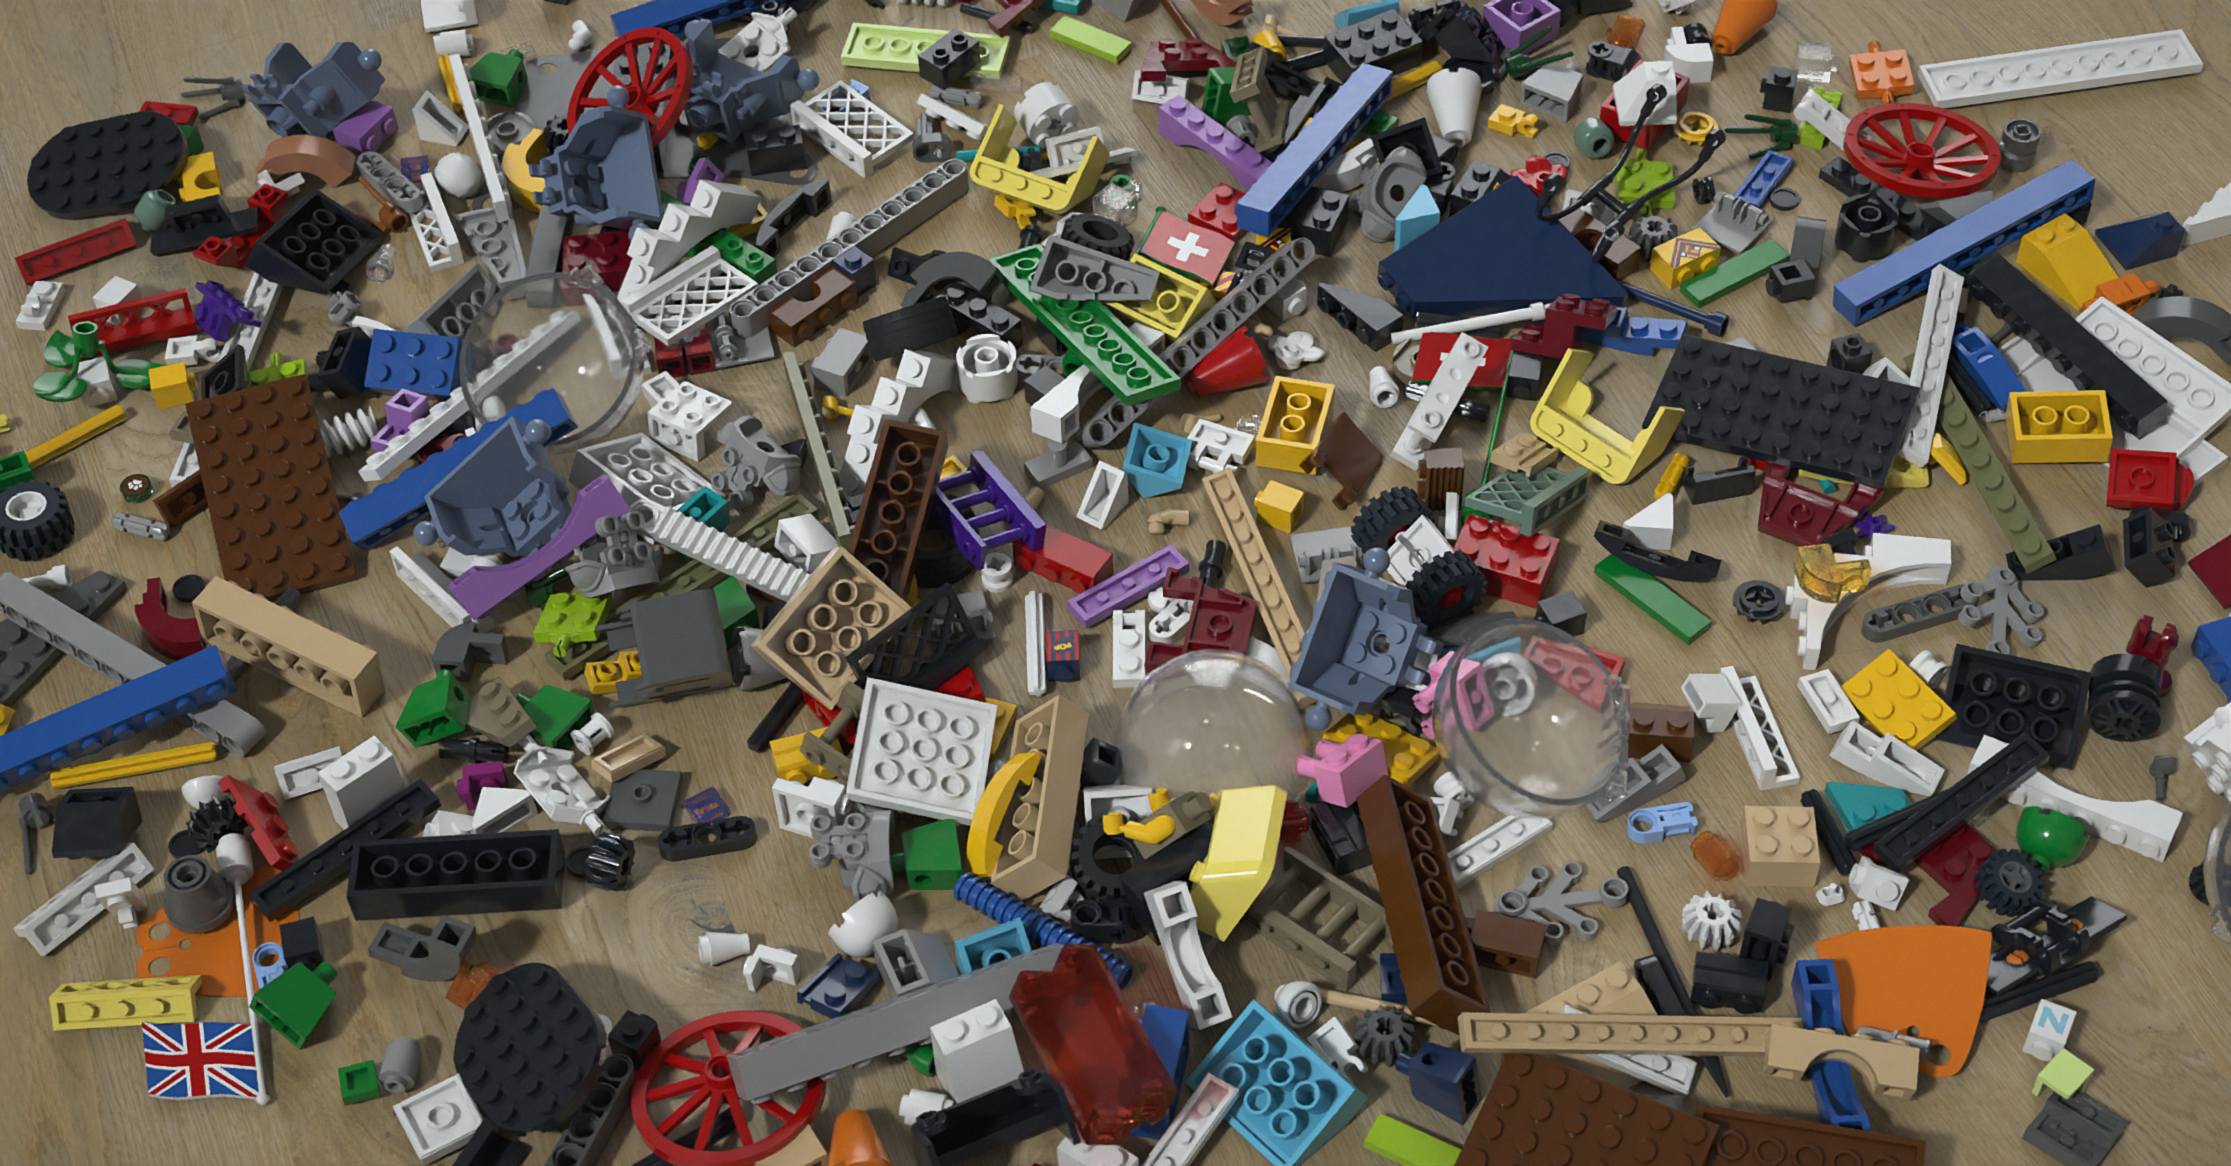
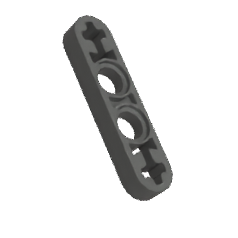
M1965 584L1956 585L1872 610L1864 616L1861 632L1871 642L1888 641L1958 620V615L1964 606L1973 605L1977 607L1979 599L1975 603L1966 602L1960 595V590ZM1937 605L1943 609V612L1933 613L1927 609V606ZM1903 613L1909 614L1915 620L1905 622L1898 615Z

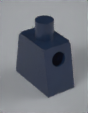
M1427 1042L1423 1044L1416 1055L1402 1051L1396 1060L1395 1070L1409 1076L1412 1096L1461 1125L1465 1124L1482 1100L1476 1057Z

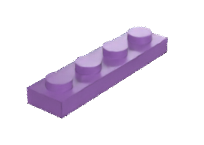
M1170 544L1068 600V610L1087 629L1112 615L1113 610H1121L1150 592L1161 588L1164 585L1168 567L1178 569L1180 575L1190 572L1189 562Z

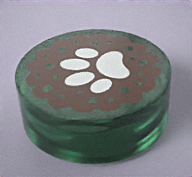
M134 474L126 477L121 482L120 491L125 501L141 503L150 498L153 493V486L148 476Z

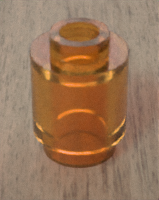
M1705 831L1699 834L1691 843L1690 849L1693 852V858L1714 881H1728L1739 872L1741 858L1719 834Z

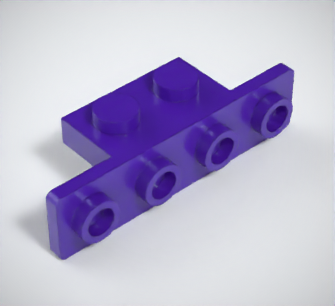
M208 280L206 284L196 282L195 288L204 296L202 302L196 308L195 323L214 340L226 342L233 321L261 327L262 321L254 315L255 311L244 307L245 303L235 299L234 294L225 290L223 284Z

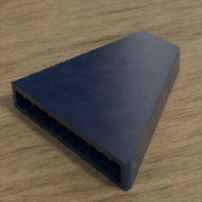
M1517 175L1381 260L1378 265V283L1385 291L1389 290L1395 297L1397 305L1403 311L1406 310L1413 318H1416L1419 311L1462 317L1486 316L1529 308L1530 304L1542 302L1543 305L1550 304L1566 293L1579 295L1580 300L1591 302L1594 298L1606 299L1610 301V305L1625 308L1628 293L1599 262L1594 263L1591 261L1590 252L1558 219L1543 222L1536 218L1535 209L1538 197ZM1547 207L1543 209V214H1552Z

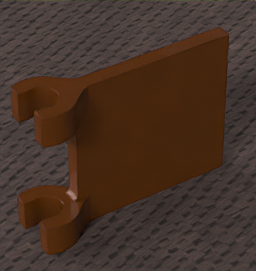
M1343 412L1338 416L1315 449L1303 459L1299 466L1307 474L1311 473L1315 467L1320 468L1322 465L1326 467L1343 487L1332 500V503L1339 510H1342L1347 503L1351 505L1357 500L1359 490L1384 456L1348 415Z

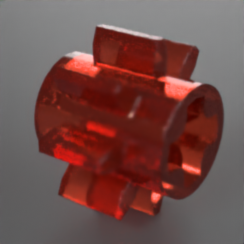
M1293 800L1286 801L1280 841H1285V843L1301 841L1300 833H1307L1309 831L1308 811L1305 807L1299 808L1298 802Z

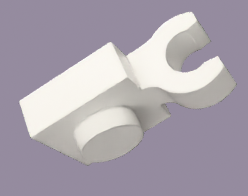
M197 335L169 338L165 361L167 365L185 362L186 366L197 364L198 358L208 362H218L222 351L221 349L216 350L217 340L213 338L200 341Z

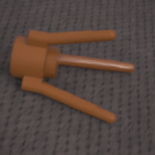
M360 176L358 178L359 181L383 207L378 214L380 222L360 215L356 216L371 226L378 228L384 234H387L389 230L393 233L402 231L407 226L409 216L382 196L363 176Z

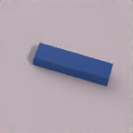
M1768 150L1733 196L1736 197V200L1739 198L1743 199V205L1749 202L1751 205L1761 209L1770 198L1771 192L1777 189L1793 168L1795 159Z

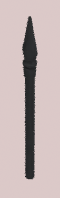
M1628 866L1619 868L1617 870L1618 877L1623 879L1628 885L1629 901L1651 949L1658 959L1686 1016H1699L1695 1011ZM1698 1055L1726 1098L1729 1097L1719 1057Z

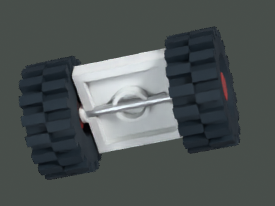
M1397 486L1393 487L1390 493L1387 490L1380 492L1381 497L1378 499L1375 497L1370 499L1369 502L1371 504L1368 507L1363 506L1359 510L1362 513L1361 516H1355L1353 522L1356 525L1351 526V532L1353 533L1351 537L1364 554L1369 549L1375 547L1382 548L1389 554L1390 565L1387 570L1400 586L1412 590L1415 615L1421 619V623L1428 626L1426 631H1431L1440 624L1455 617L1473 614L1474 611L1472 609L1475 606L1479 607L1482 603L1480 598L1485 597L1487 594L1485 590L1488 587L1487 578L1465 552L1462 554L1461 551L1455 550L1433 524L1435 518L1432 511L1412 488L1409 489L1403 486L1400 490Z

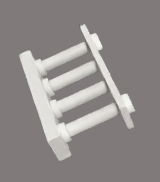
M1461 332L1447 359L1443 360L1393 448L1390 457L1414 471L1418 469V460L1424 459V449H1429L1432 442L1435 443L1485 355L1488 346Z

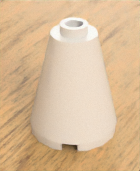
M1448 68L1433 74L1428 79L1427 95L1442 137L1458 144L1459 148H1461L1472 139L1482 84L1480 76L1472 70L1458 68V72L1449 73Z

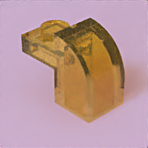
M1830 544L1797 547L1793 566L1801 589L1811 598L1831 604L1839 603L1841 593L1867 590L1872 570L1868 559L1836 563Z

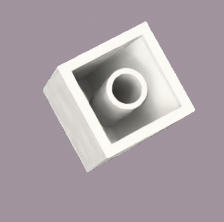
M996 999L930 1027L936 1074L949 1099L954 1100V1105L1018 1079L1019 1074L1024 1072L1012 1027Z

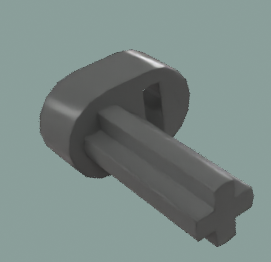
M922 113L921 118H916V137L912 143L913 157L923 163L946 160L951 154L950 138L943 133H933V118L927 117L926 113ZM936 145H941L942 149H937Z

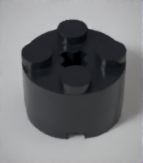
M1858 194L1846 199L1842 204L1834 239L1838 247L1848 255H1851L1852 259L1856 262L1864 263L1869 259L1882 257L1893 249L1899 213L1896 206L1884 197L1878 196V200L1868 198L1869 194Z

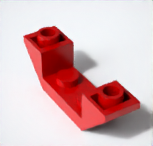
M264 183L247 200L249 208L258 206L260 209L259 230L234 236L229 241L211 235L193 253L194 257L216 266L243 269L254 243L282 218L288 198L287 191Z

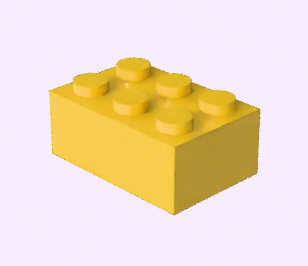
M1275 376L1256 438V466L1307 474L1299 465L1315 449L1329 430L1334 413L1335 385ZM1315 467L1309 474L1316 475L1318 468Z
M2105 390L2009 393L2005 418L2012 463L2108 461L2113 436Z

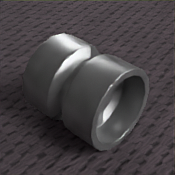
M2015 118L2006 122L2001 136L2002 141L1999 145L2001 153L1999 165L2002 168L2011 172H2024L2032 168L2041 137V128L2038 124L2026 118Z

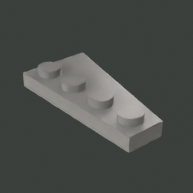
M494 206L453 215L456 225L500 290L507 291L524 287L526 267L511 208L507 209L510 220L500 223L498 222Z

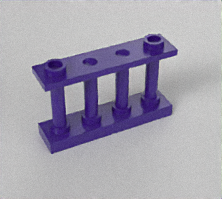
M982 450L970 454V463L967 471L939 480L931 514L962 550L964 557L970 560L978 571L984 569L987 550L1017 540L1024 542L1032 552L1044 548L1047 525ZM968 483L976 485L980 490L952 500H948L942 493ZM984 502L991 503L996 509L966 520L958 512L959 510ZM1000 521L1007 522L1013 528L983 539L974 531Z

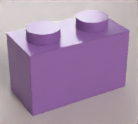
M370 99L369 102L341 121L333 129L336 143L358 157L363 153L376 151L398 129V124L393 107Z

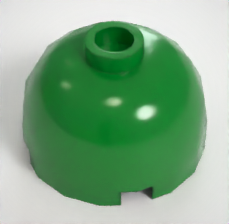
M2025 807L2018 820L2015 833L2021 852L2029 855V863L2034 859L2037 863L2036 868L2048 870L2049 867L2060 868L2068 866L2080 857L2090 837L2089 833L2084 834L2086 828L2081 823L2054 810H2051L2048 816L2039 813L2041 807Z

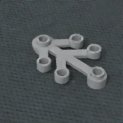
M2003 566L1992 567L1987 572L1986 580L1982 582L1968 581L1960 590V595L1966 602L1975 603L1982 595L1990 592L1994 594V600L1977 607L1973 605L1964 606L1958 615V619L1964 626L1974 627L1978 621L1993 615L1991 641L1983 649L2010 655V647L2005 642L2006 622L2018 634L2020 642L2026 647H2036L2043 635L2037 627L2027 626L2008 604V597L2019 608L2022 618L2028 623H2037L2044 614V609L2039 603L2029 602L2017 588L2018 579L2010 569Z
M1567 861L1562 865L1561 873L1542 896L1529 898L1535 889L1544 888L1548 883V870L1541 865H1534L1529 868L1526 879L1516 890H1505L1496 898L1494 912L1522 920L1530 919L1547 925L1545 943L1551 946L1562 942L1564 928L1558 922H1548L1534 913L1536 911L1548 912L1575 928L1579 939L1592 941L1597 936L1598 923L1593 918L1583 917L1568 907L1603 903L1608 908H1618L1627 900L1628 885L1619 877H1608L1602 881L1600 889L1564 893L1569 885L1580 882L1582 876L1581 865L1575 861ZM1567 871H1574L1577 874L1570 875ZM1534 875H1540V876H1542L1543 878H1542V879H1535L1533 876H1534ZM1589 927L1592 931H1584L1582 928ZM1554 931L1558 933V935L1552 936L1549 935L1547 932Z

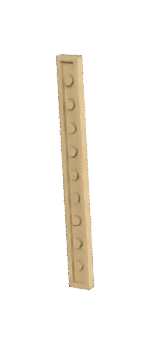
M1229 467L1203 478L1202 481L1254 600L1257 601L1258 610L1287 676L1291 680L1290 670L1293 664L1298 661L1302 650L1301 641L1305 632ZM1295 691L1301 707L1318 701Z
M1462 1012L1458 1016L1461 1052L1764 1056L1766 1035L1772 1024L1791 1022L1803 1029L1802 1018L1472 1012Z

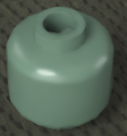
M1598 118L1583 120L1574 131L1575 145L1584 156L1590 159L1605 157L1614 146L1613 132L1604 121Z
M162 189L149 190L144 193L134 210L140 227L149 232L168 228L170 222L165 217V207L175 205L176 200L170 193Z

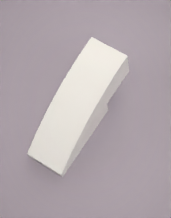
M1854 720L1841 732L1829 755L1845 766L1869 778L1895 788L1925 796H1931L1934 793L1945 769L1891 734L1887 733L1881 739Z

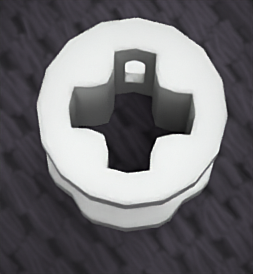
M596 712L591 716L589 723L580 730L575 729L570 735L576 747L589 756L594 752L593 748L605 738L610 739L615 735V732L608 720Z

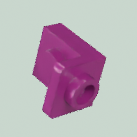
M503 761L462 766V779L457 780V792L460 800L465 799L468 811L475 810V795L481 794L482 787L509 789V780Z

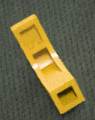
M533 128L520 145L509 143L503 155L502 165L507 187L514 201L523 208L540 214L541 205L534 203L533 192H544L545 181L544 178L531 177L528 164L538 165L539 160L543 159L548 150L544 132Z

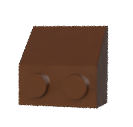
M1624 702L1623 758L1633 757V759H1641L1662 744L1677 762L1690 763L1694 743V711L1690 706Z

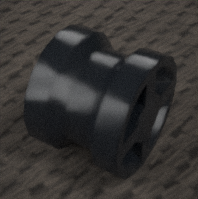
M1691 23L1683 28L1687 44L1709 43L1711 49L1712 43L1703 24Z

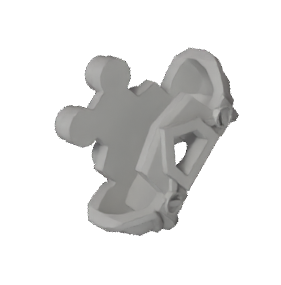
M1404 146L1396 148L1387 156L1384 163H1376L1372 169L1366 167L1360 175L1359 183L1363 184L1364 188L1361 194H1353L1349 201V208L1358 214L1363 212L1360 226L1362 235L1371 241L1385 242L1395 237L1397 216L1421 184L1424 185L1426 181L1427 171L1424 168L1422 159L1411 149ZM1394 185H1399L1404 190L1399 201L1393 200L1390 196V189Z
M751 415L742 416L738 420L728 422L722 430L718 431L717 440L727 444L722 452V461L728 466V469L714 473L711 478V484L716 491H733L730 496V502L735 509L750 508L754 501L753 494L750 491L752 485L761 487L764 482L776 495L784 497L797 494L800 489L802 459L797 455L788 454L763 428L762 422Z
M639 511L626 512L622 514L620 522L614 515H605L596 520L595 529L601 537H606L607 543L598 542L580 551V562L565 567L566 572L570 575L571 582L583 596L591 598L634 586L650 587L660 582L658 572L662 568L664 549L662 547L651 549L647 542L637 540L636 531L641 529L645 523L642 513Z
M855 802L858 813L849 814L845 818L843 826H833L830 818L823 814L816 815L810 822L812 837L820 841L809 848L811 865L814 868L823 869L831 864L832 859H840L838 866L844 889L852 890L855 903L870 893L877 897L878 890H881L885 895H889L893 892L894 886L890 859V837L895 831V815L892 810H884L879 806Z

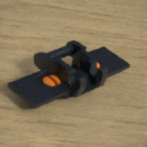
M2092 896L2062 913L2059 912L2057 904L2045 899L2038 900L2030 910L2004 925L1999 923L1991 928L1992 937L2003 947L1990 954L1986 989L1997 996H2002L2034 976L2041 977L2054 972L2090 950V943L2119 927L2122 922L2127 920V915ZM2041 919L2046 921L2047 931L2040 937L2026 930L2027 927Z

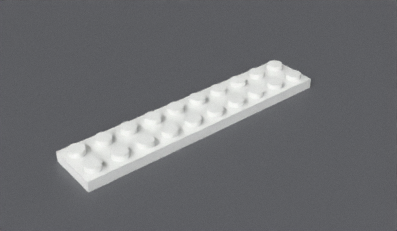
M2179 29L1921 65L1918 68L1917 75L1933 105L1947 109L2200 73L2203 62L2183 30Z

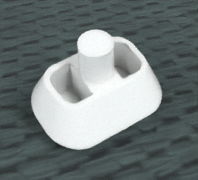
M1834 883L1816 892L1818 901L1824 906L1842 903L1845 900L1841 887Z

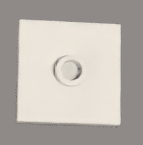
M459 1073L393 1106L395 1114L422 1166L465 1146L484 1119L470 1092L463 1084Z

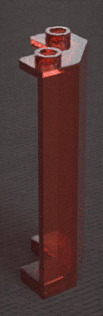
M1065 944L1052 971H1020L1008 998L1049 1075L1064 1089L1074 1122L1086 1145H1120L1132 1138L1129 1132L1143 1123L1149 1121L1153 1125L1163 1119L1178 1089L1096 946Z

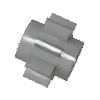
M338 291L326 302V305L330 307L327 315L338 326L344 327L348 324L352 327L355 317H362L364 315L359 310L363 305L362 301L350 291H345L343 294Z

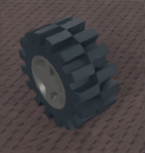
M2005 848L2001 849L1998 853H1993L1977 869L1978 872L1974 876V880L1978 881L1974 884L1975 890H1982L1978 895L1980 901L1987 899L1989 903L1986 907L1989 910L1995 906L1997 907L1996 914L2002 915L2006 912L2007 917H2013L2015 914L2019 916L2027 911L2043 895L2044 891L2041 889L2045 886V880H2038L2043 876L2042 870L2035 871L2034 869L2037 865L2034 859L2030 863L2026 861L2029 855L2024 852L2017 856L2018 850L2011 849L2007 852Z

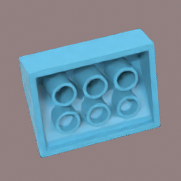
M1254 999L1185 1081L1195 1091L1209 1072L1239 1089L1240 1096L1224 1119L1275 1166H1300L1342 1130L1369 1098L1276 1014Z

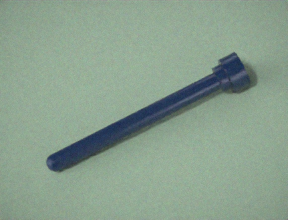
M1616 280L1628 293V297L1704 325L1709 334L1722 337L1728 327L1730 317L1727 314L1719 311L1707 314Z

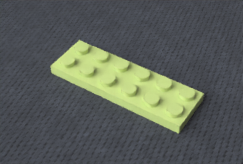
M853 23L841 55V63L845 66L919 72L918 55L950 31ZM964 32L979 41L981 62L962 77L1000 79L1010 48V36L1000 38L998 35Z

